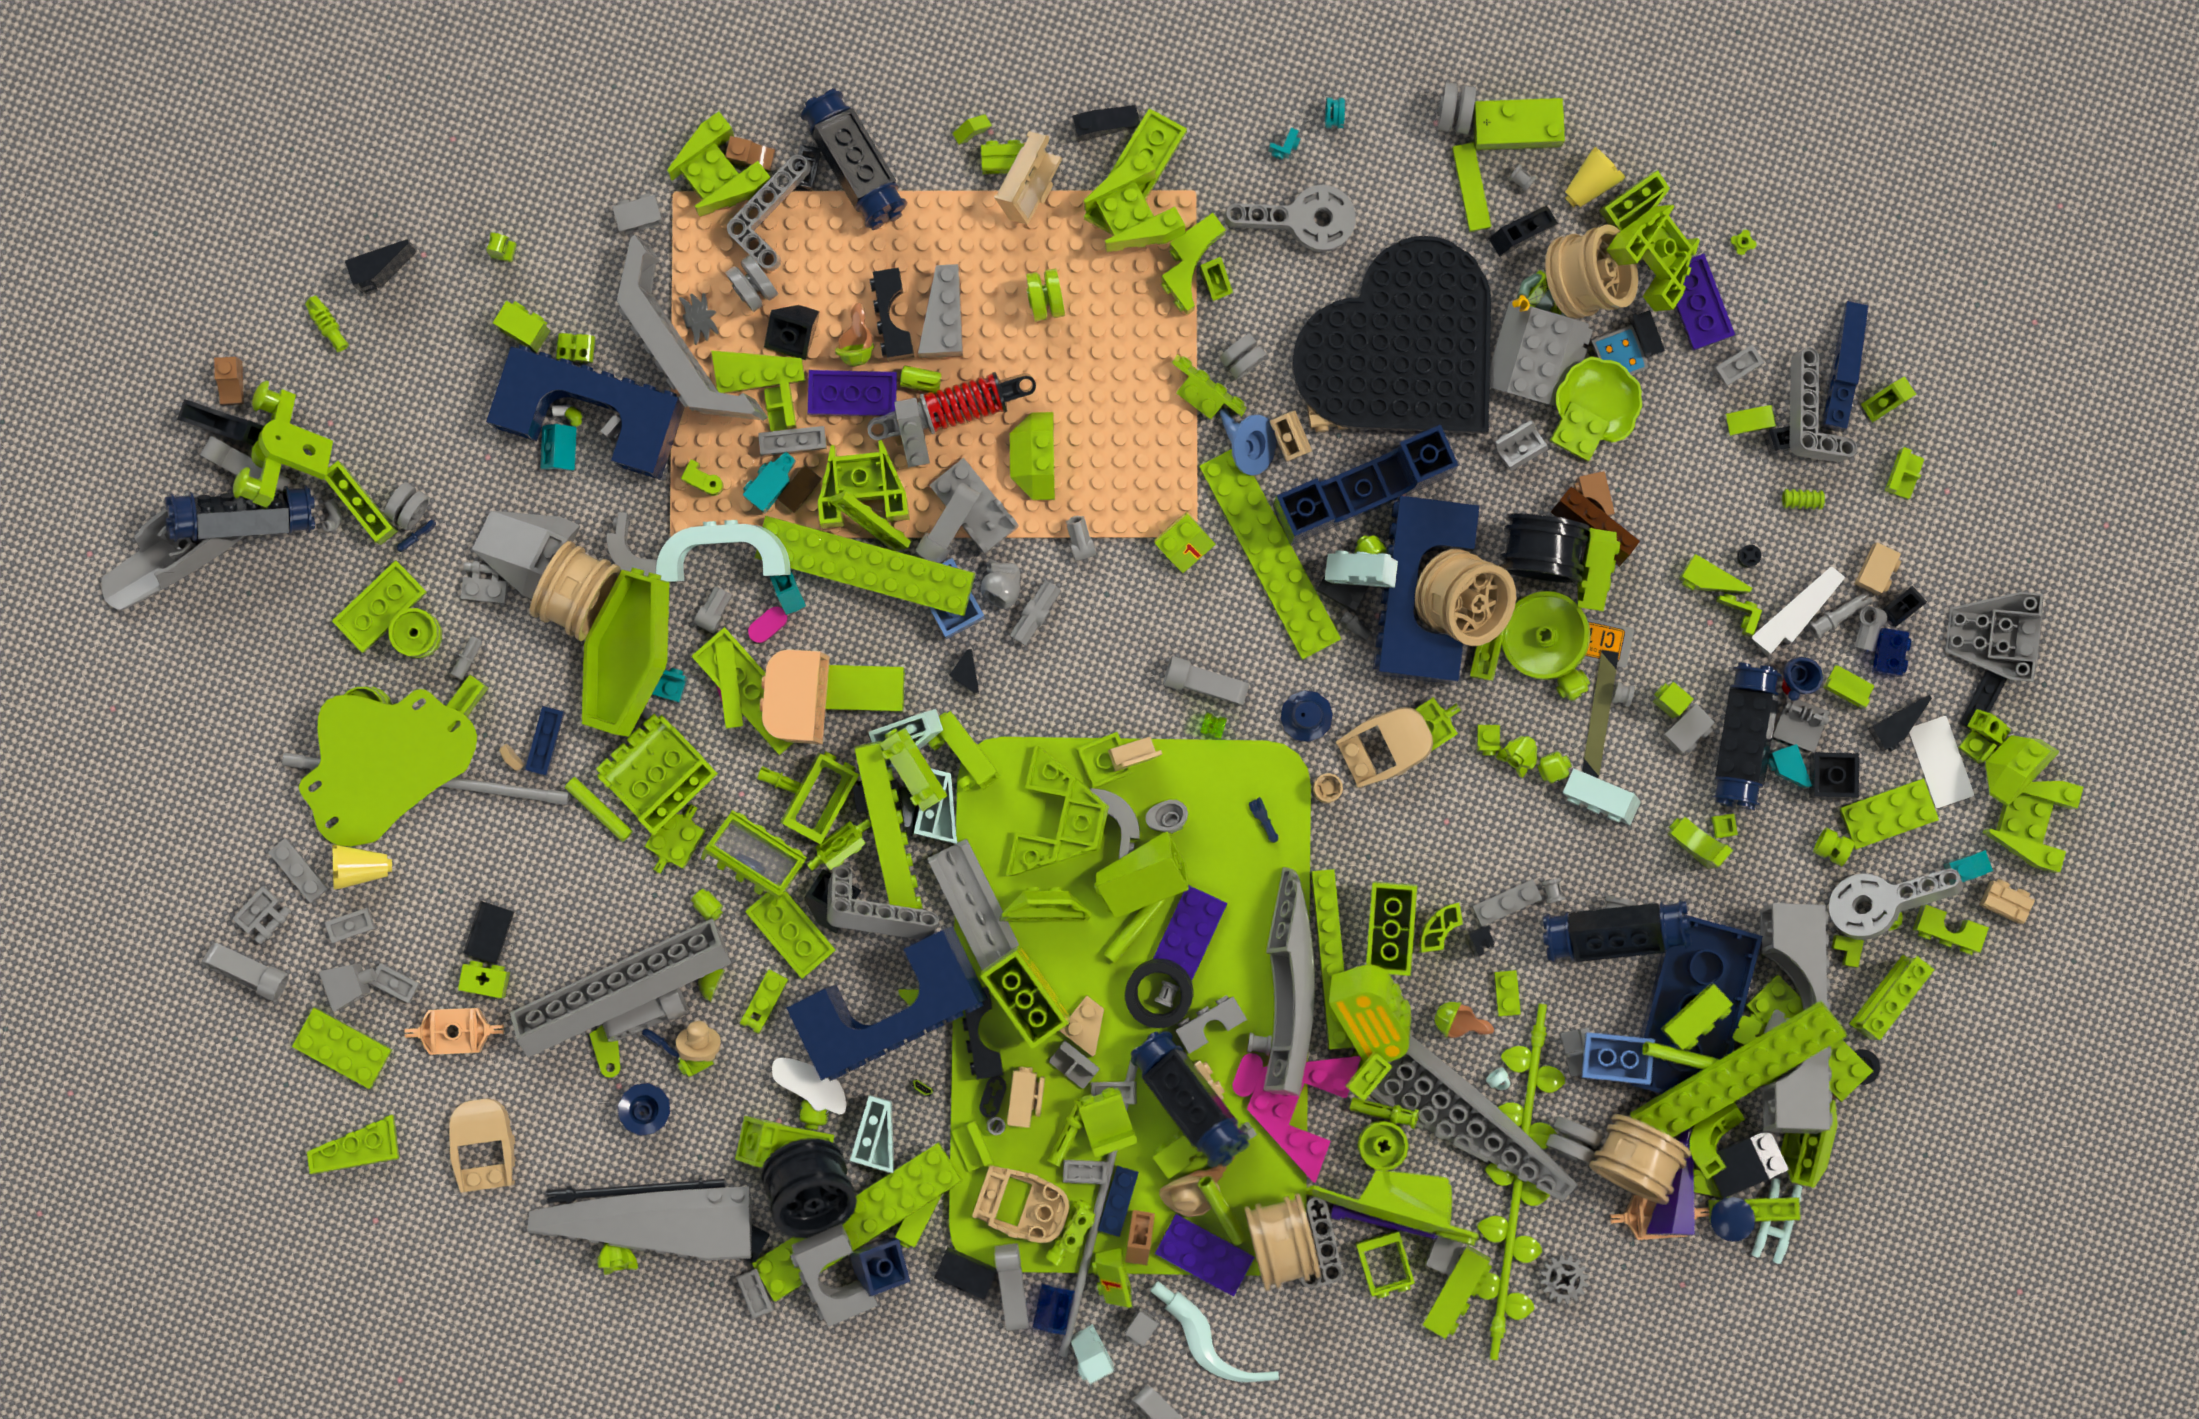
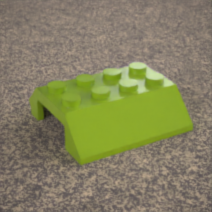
M652 714L643 723L647 728L645 731L639 727L627 738V741L630 743L629 746L622 743L610 754L614 758L612 762L606 758L596 768L599 772L598 778L638 817V820L653 836L718 775L706 759L662 714L659 717Z

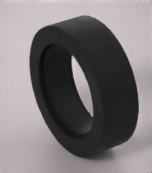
M1152 959L1139 965L1131 974L1125 988V1001L1129 1012L1138 1022L1151 1028H1167L1175 1025L1187 1014L1193 1000V984L1188 973L1179 964L1167 959ZM1153 973H1163L1172 977L1177 982L1181 992L1178 1006L1165 1014H1156L1148 1011L1141 1004L1138 997V986L1144 977Z

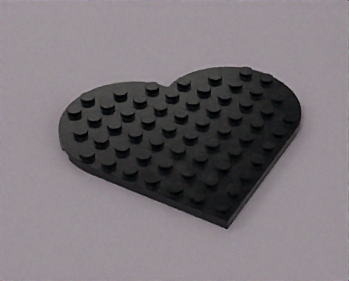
M1434 236L1409 237L1384 249L1366 271L1359 297L1334 301L1332 304L1319 309L1307 320L1301 329L1294 345L1292 371L1296 387L1306 404L1324 419L1346 428L1427 431L1441 425L1444 432L1488 434L1491 293L1486 275L1484 276L1475 258L1453 242Z

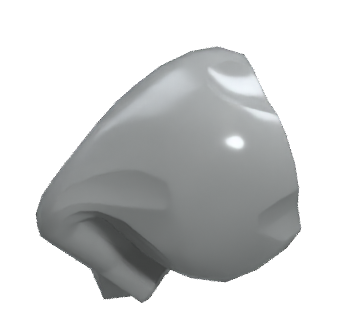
M989 559L986 564L988 574L982 581L981 594L987 601L1001 609L1010 608L1020 594L1021 578L1019 567L1014 563H999Z

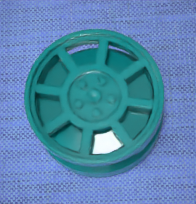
M1327 97L1325 128L1337 126L1338 129H1343L1344 126L1341 124H1344L1345 98L1333 100L1332 97Z

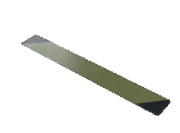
M1607 650L1601 651L1582 768L1583 773L1599 778L1619 656L1618 652Z

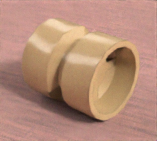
M1331 773L1319 776L1313 784V795L1322 803L1334 802L1343 791L1340 778Z

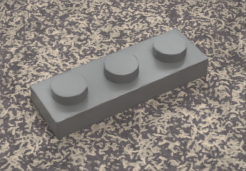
M824 426L758 433L761 456L783 454L784 452L794 453L827 449Z
M284 838L268 852L310 903H313L329 889L288 838Z
M1532 879L1472 906L1482 927L1542 900V897Z

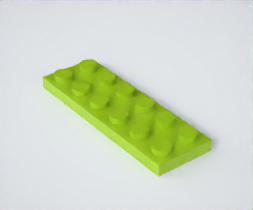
M1149 108L1109 175L1125 160L1146 151L1155 168L1156 179L1139 186L1146 200L1187 133V128ZM1097 207L1086 212L1084 220L1110 233Z
M724 627L691 657L721 689L715 643L733 641L741 712L780 756L794 743L772 736L763 725L760 700L764 698L762 677L766 673Z
M1778 974L1745 1005L1755 1016L1762 1018L1767 1024L1775 1009L1783 1012L1785 1019L1786 1017L1790 1019L1804 1011L1800 996ZM1842 1039L1831 1045V1057L1828 1059L1832 1071V1077L1829 1081V1090L1842 1102L1873 1070Z

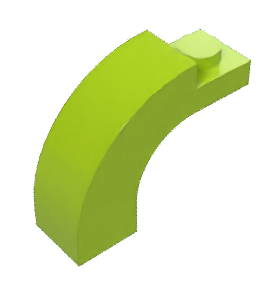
M1734 1102L1716 1114L1695 1124L1689 1143L1691 1155L1707 1180L1725 1168L1724 1163L1716 1152L1720 1138L1745 1120Z

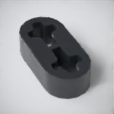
M1000 1076L991 1077L988 1080L981 1099L980 1112L988 1118L998 1114L1006 1091V1081ZM996 1080H999L1003 1089H998L996 1096H993V1087L990 1086V1083H995ZM990 1098H994L993 1106L996 1107V1110L987 1114L983 1105L988 1104Z

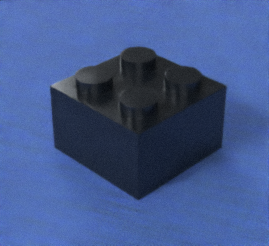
M1811 753L1809 778L1812 786L1809 787V798H1859V753Z

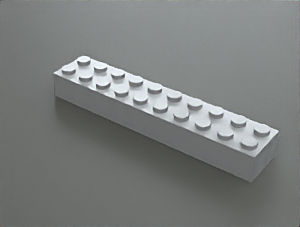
M713 918L510 1012L516 1040L527 1058L731 964L723 936Z

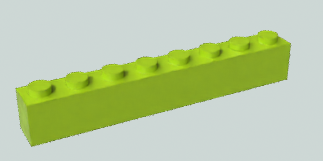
M882 741L855 746L856 758L889 904L923 909L921 897H916L915 888H918L916 875H911L910 867L913 866L911 853H906L905 845H909L906 832L901 831L900 824L904 823L901 810L897 811L895 802H899L897 789H892L890 781L894 780L892 767L887 768L886 759L881 753L884 751L880 745Z
M1335 870L1312 871L1311 880L1328 1049L1352 1047L1351 1040L1329 1004L1332 975L1344 972Z

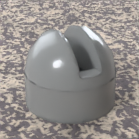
M991 1117L987 1122V1130L993 1135H1000L1005 1130V1122L1000 1117ZM995 1120H998L994 1130H991Z

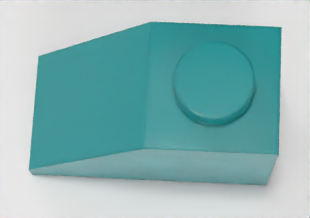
M792 571L791 575L770 576L776 595L786 615L806 607Z
M1797 744L1769 754L1768 766L1771 771L1775 772V775L1802 788L1812 786Z
M1986 850L1943 864L1945 870H1956L1962 882L1993 871ZM1955 879L1949 880L1950 885L1956 882Z

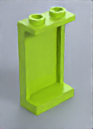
M829 665L825 710L894 711L896 713H903L905 668Z

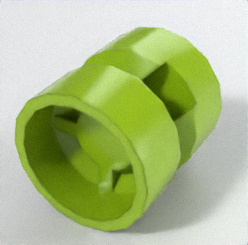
M1825 827L1814 846L1813 853L1823 858L1830 857L1831 862L1842 867L1848 860L1855 841L1845 836L1838 837L1837 832Z

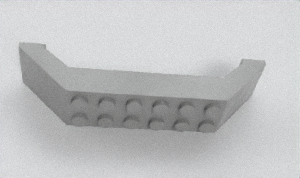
M636 235L632 236L617 297V302L621 307L618 310L626 320L629 319L633 324L631 329L637 337L641 336L645 342L642 344L644 349L650 355H654L656 358L654 363L661 372L665 371L669 377L666 379L673 390H678L680 393L678 398L686 408L689 407L692 411L696 410L702 414L764 421L768 417L758 402L744 393L736 396L718 392L651 294L656 264L660 261L647 242Z

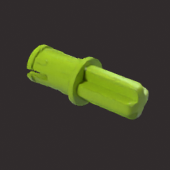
M764 766L761 767L757 776L758 780L775 786V789L780 787L796 794L801 785L800 782L783 776V772L778 773Z

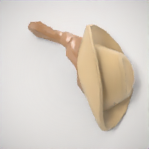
M1219 1165L1207 1171L1197 1170L1163 1186L1159 1191V1196L1165 1205L1175 1213L1187 1217L1204 1215L1212 1208L1199 1188L1198 1182L1205 1176H1211L1220 1190L1217 1182L1223 1177V1172L1227 1166L1222 1167Z

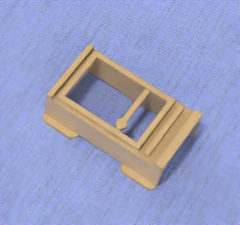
M1031 131L1027 133L1028 139L1024 142V147H1021L997 193L998 195L994 196L1010 220L1026 225L1029 224L1039 203L1046 201L1053 187L1051 180L1062 161L1060 156L1046 153L1045 148L1049 142L1048 135Z

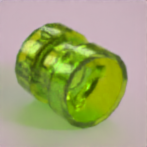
M1206 712L1200 733H1210L1215 738L1221 739L1227 718L1222 716L1217 718L1212 713Z

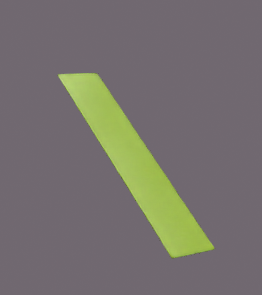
M733 641L715 643L725 727H742L743 720Z

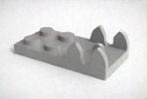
M963 458L929 486L945 506L948 505L961 482L980 493L961 526L981 551L986 554L1015 531L1019 525Z

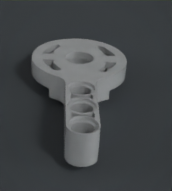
M1330 185L1309 187L1298 195L1293 204L1288 206L1236 203L1230 205L1224 213V222L1229 227L1288 230L1293 238H1296L1304 247L1318 252L1331 251L1344 244L1352 234L1356 221L1355 209L1349 197L1340 189ZM1230 212H1238L1240 219L1233 220L1230 217ZM1258 212L1262 220L1255 221L1251 213ZM1325 212L1329 216V224L1324 227L1317 225L1314 221L1315 213ZM1280 213L1283 216V221H1275L1273 214Z
M1946 869L1897 885H1891L1876 875L1856 874L1844 879L1835 887L1829 900V912L1832 921L1841 933L1853 939L1869 940L1885 933L1893 925L1894 921H1897L1900 912L1959 894L1963 889V882L1959 873L1954 869ZM1949 880H1956L1953 885H1946ZM1934 886V889L1932 891H1924L1926 887ZM1908 892L1913 893L1910 898H1903L1904 894ZM1870 902L1872 908L1868 913L1858 914L1856 912L1858 904Z

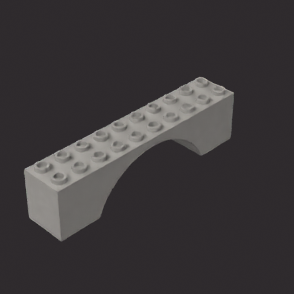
M1772 903L1760 909V935L1763 936L1760 954L1777 963L1791 978L1800 995L1804 1010L1821 1000L1830 1010V1001L1827 1000V991L1830 988V981L1827 978L1829 957L1826 956V947L1829 944V936L1826 933L1828 912L1825 911V905ZM1831 1046L1786 1071L1780 1078L1763 1087V1132L1817 1134L1830 1130L1833 1122L1832 1113L1829 1112V1104L1832 1102V1092L1829 1090L1832 1071L1828 1059L1831 1057Z

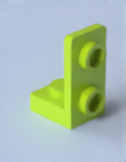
M1730 594L1718 596L1716 602L1749 613L1748 616L1744 615L1740 627L1743 628V635L1749 637L1754 635L1762 612L1761 609L1757 608L1758 605L1749 601L1741 603L1736 601L1737 597Z

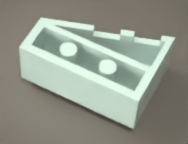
M1336 550L1335 554L1328 553L1325 580L1338 584L1395 588L1398 561L1392 559L1390 554H1370L1366 552L1349 554L1347 551Z
M934 709L869 732L872 742H883L886 740L885 734L896 728L897 731L906 728L920 750L943 731L937 710ZM887 759V768L892 767V771H894V765L890 759Z
M1574 768L1563 791L1564 795L1568 797L1567 801L1578 806L1582 803L1588 806L1587 809L1599 814L1601 812L1608 815L1607 818L1616 822L1621 821L1627 825H1631L1641 803L1634 793Z
M931 769L948 796L923 812L919 807L913 834L957 844L951 773Z
M869 1095L850 1161L893 1173L892 1101Z
M1093 1324L1072 1335L1071 1344L1079 1363L1077 1370L1083 1381L1088 1380L1089 1384L1114 1371V1363Z

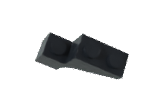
M186 399L183 400L177 418L178 421L211 434L227 437L250 446H254L259 440V434L264 428L263 425L229 415Z

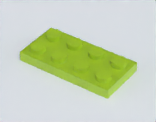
M395 560L332 622L362 653H365L389 630L390 623L396 614L407 608H412L427 591Z
M1924 778L1839 808L1849 837L1855 841L1854 850L1939 820Z
M787 891L776 906L772 904L774 896L767 892L745 912L801 979H803L832 955L836 949Z
M313 1007L292 1045L293 1048L368 1089H371L393 1050L316 1007Z

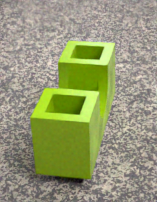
M1926 904L1920 906L1912 929L1918 932L1917 936L1930 940L1931 937L1939 940V944L1949 948L1955 945L1960 947V952L1968 955H1973V952H1981L1989 927L1970 920H1963L1960 929L1955 933H1951L1944 924L1947 912Z

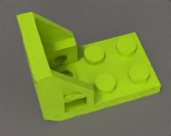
M744 1116L735 1160L762 1168L766 1159L773 1152L790 1142L800 1139L818 1138L833 1143L834 1135Z

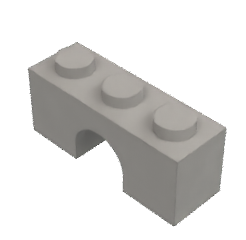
M912 398L894 402L908 468L929 464L927 444L917 399Z
M1226 995L1215 1001L1217 1006L1209 1009L1207 1006L1196 1013L1198 1015L1197 1018L1191 1021L1189 1018H1186L1177 1024L1179 1028L1175 1031L1188 1053L1208 1043L1203 1030L1205 1024L1210 1020H1219L1227 1031L1247 1020L1233 996L1228 998Z

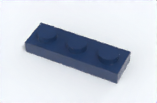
M542 706L525 767L526 771L548 776L565 714L564 711Z
M1117 1165L1098 1231L1120 1237L1138 1171Z

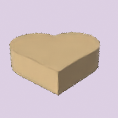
M504 744L499 751L503 760L514 770L519 771L524 766L522 760L508 744Z

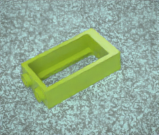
M826 751L824 754L817 753L780 821L785 826L819 844H822L859 776L858 773L854 772L856 767L847 762H844L843 765L835 761L837 757ZM827 767L840 774L841 780L816 826L810 829L797 822L796 816L821 770Z

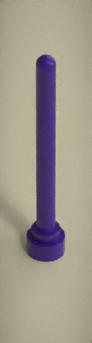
M1334 1204L1331 1219L1339 1221L1346 1217L1431 1239L1438 1237L1435 1233L1407 1227Z

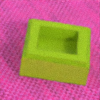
M1734 813L1711 817L1715 839L1738 835Z

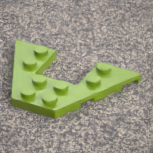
M1035 745L1025 788L1063 796L1065 801L1056 840L1015 832L1006 872L1007 876L1018 875L1100 850L1109 805L1046 751Z

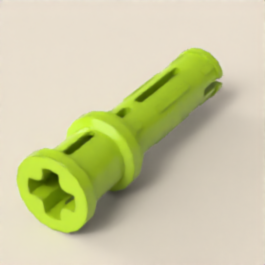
M1356 1097L1352 1098L1350 1111L1385 1118L1395 1125L1401 1123L1409 1125L1412 1129H1415L1419 1116L1418 1109L1412 1111L1401 1108V1105H1394L1392 1107L1372 1101H1363Z
M1077 1099L1074 1101L1075 1106L1070 1115L1065 1118L1067 1124L1048 1158L1050 1163L1059 1167L1078 1130L1084 1127L1076 1103L1080 1100Z

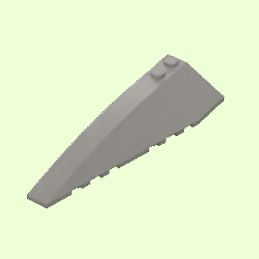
M1411 1035L1406 1054L1397 1060L1388 1062L1393 1067L1370 1094L1383 1105L1392 1107L1394 1105H1401V1108L1412 1111L1418 1109L1417 1127L1425 1128L1435 1133V1136L1442 1140L1445 1138L1453 1142L1454 1146L1485 1162L1490 1161L1498 1165L1497 1168L1505 1172L1506 1170L1517 1175L1520 1180L1524 1182L1529 1181L1537 1185L1538 1189L1562 1201L1577 1187L1573 1179L1509 1117Z
M749 1186L615 1196L529 1211L528 1233L553 1237L561 1235L567 1236L568 1239L572 1240L580 1238L589 1240L591 1243L605 1242L609 1243V1246L641 1251L646 1249L656 1250V1253L660 1254L668 1252L678 1254L679 1257H698V1260L704 1261L751 1258L752 1198Z

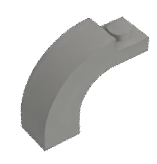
M618 512V517H614L613 530L616 531V534L607 533V546L612 560L616 565L620 566L621 570L631 571L633 567L644 570V575L647 576L649 572L656 574L657 560L642 559L631 553L627 543L630 515Z
M1091 788V791L1109 805L1108 815L1112 816L1120 825V859L1134 851V843L1130 842V838L1139 839L1140 833L1137 818L1127 802L1118 795L1106 790Z

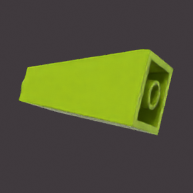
M1164 832L1098 871L1094 887L1097 894L1103 896L1107 911H1111L1114 917L1118 918L1189 890L1186 862L1169 832Z

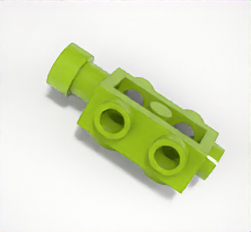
M1079 1199L1078 1202L1074 1201L1073 1205L1069 1207V1212L1062 1231H1066L1063 1236L1060 1233L1054 1239L1055 1245L1052 1250L1048 1251L1045 1257L1047 1260L1061 1266L1065 1260L1064 1255L1066 1251L1074 1254L1076 1249L1081 1247L1087 1229L1092 1227L1096 1214L1090 1209V1204ZM1077 1210L1075 1215L1072 1216V1212Z

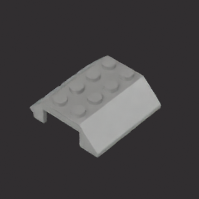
M1509 301L1490 364V388L1557 407V389L1565 381L1570 369L1584 360L1587 349L1583 348V344H1589L1593 330L1588 328V323L1529 306L1528 310L1519 312L1521 306L1514 308L1512 302Z

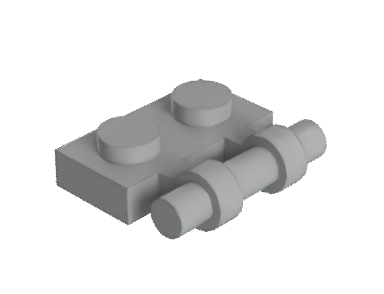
M481 561L465 562L464 571H472V578L463 577L461 599L506 604L508 582L500 581V575L488 564H481ZM481 572L492 573V580L480 579Z
M262 886L232 919L248 934H251L256 928L260 933L254 939L259 944H262L266 938L269 939L273 935L272 932L280 923L283 924L287 920L286 917L292 911L287 906H284L279 912L275 907L279 904L280 900L265 886ZM268 914L274 917L267 926L261 923Z

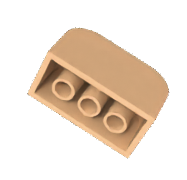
M782 650L771 657L766 667V675L762 677L764 698L760 700V711L762 712L763 725L772 736L791 743L823 745L830 656L820 651Z

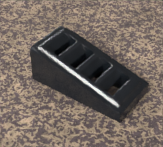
M800 144L798 155H802L808 161L814 163L811 165V173L806 176L810 178L809 181L802 180L796 188L813 191L821 151L817 147ZM804 151L815 153V158L804 156ZM798 161L795 164V171H800L801 168H804L805 164L802 161Z
M907 787L899 790L904 825L907 836L912 837L918 804L916 806L910 799L913 797Z

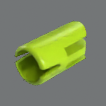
M905 365L901 373L900 386L936 394V391L940 390L941 373Z

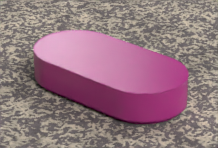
M771 607L750 625L748 634L752 641L764 643L786 625L788 616L783 608Z
M1249 1053L1241 1059L1232 1084L1234 1092L1239 1096H1249L1255 1089L1263 1067L1262 1059L1257 1054Z

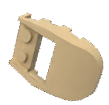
M1400 707L1371 717L1338 739L1336 744L1340 748L1357 787L1362 788L1369 784L1400 776L1425 760L1432 750L1433 737L1425 719L1417 710L1409 707ZM1377 725L1397 764L1377 774L1358 735Z
M479 1099L467 1101L460 1104L451 1115L449 1123L450 1161L460 1193L515 1185V1180H512V1168L515 1167V1137L512 1135L508 1112L496 1100ZM502 1141L505 1164L461 1170L458 1146Z
M989 1166L972 1217L985 1221L989 1226L1013 1238L1046 1243L1054 1240L1061 1233L1069 1212V1201L1064 1191L1036 1175ZM1009 1177L1032 1184L1018 1226L995 1219Z

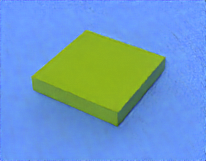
M1118 731L1076 748L1093 789L1134 773L1132 766L1115 772L1108 750L1123 745Z

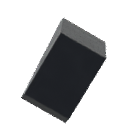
M1790 426L1768 430L1763 435L1769 456L1791 450Z
M1912 585L1903 590L1882 610L1885 611L1889 621L1897 627L1925 605L1927 601Z
M968 649L949 676L973 694L978 695L980 693L972 649Z

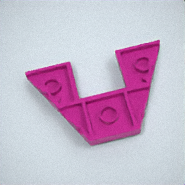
M1355 1056L1306 1062L1301 1091L1304 1083L1347 1099L1349 1089L1346 1087V1084L1357 1072L1361 1057ZM1268 1066L1262 1067L1247 1110L1303 1172L1316 1183L1331 1141L1289 1125L1299 1096L1290 1094L1278 1095L1263 1091Z

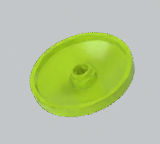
M1552 591L1536 592L1522 598L1515 604L1512 617L1505 627L1502 640L1503 650L1509 662L1524 675L1539 680L1556 679L1573 671L1584 659L1590 644V626L1583 610L1577 607V603L1569 597Z

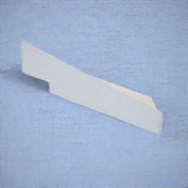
M1830 567L1752 636L1753 641L1766 656H1769L1782 640L1788 645L1791 644L1845 577L1836 569Z

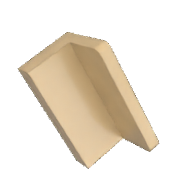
M1151 737L1108 750L1115 772L1153 760L1162 755L1161 750L1155 751Z

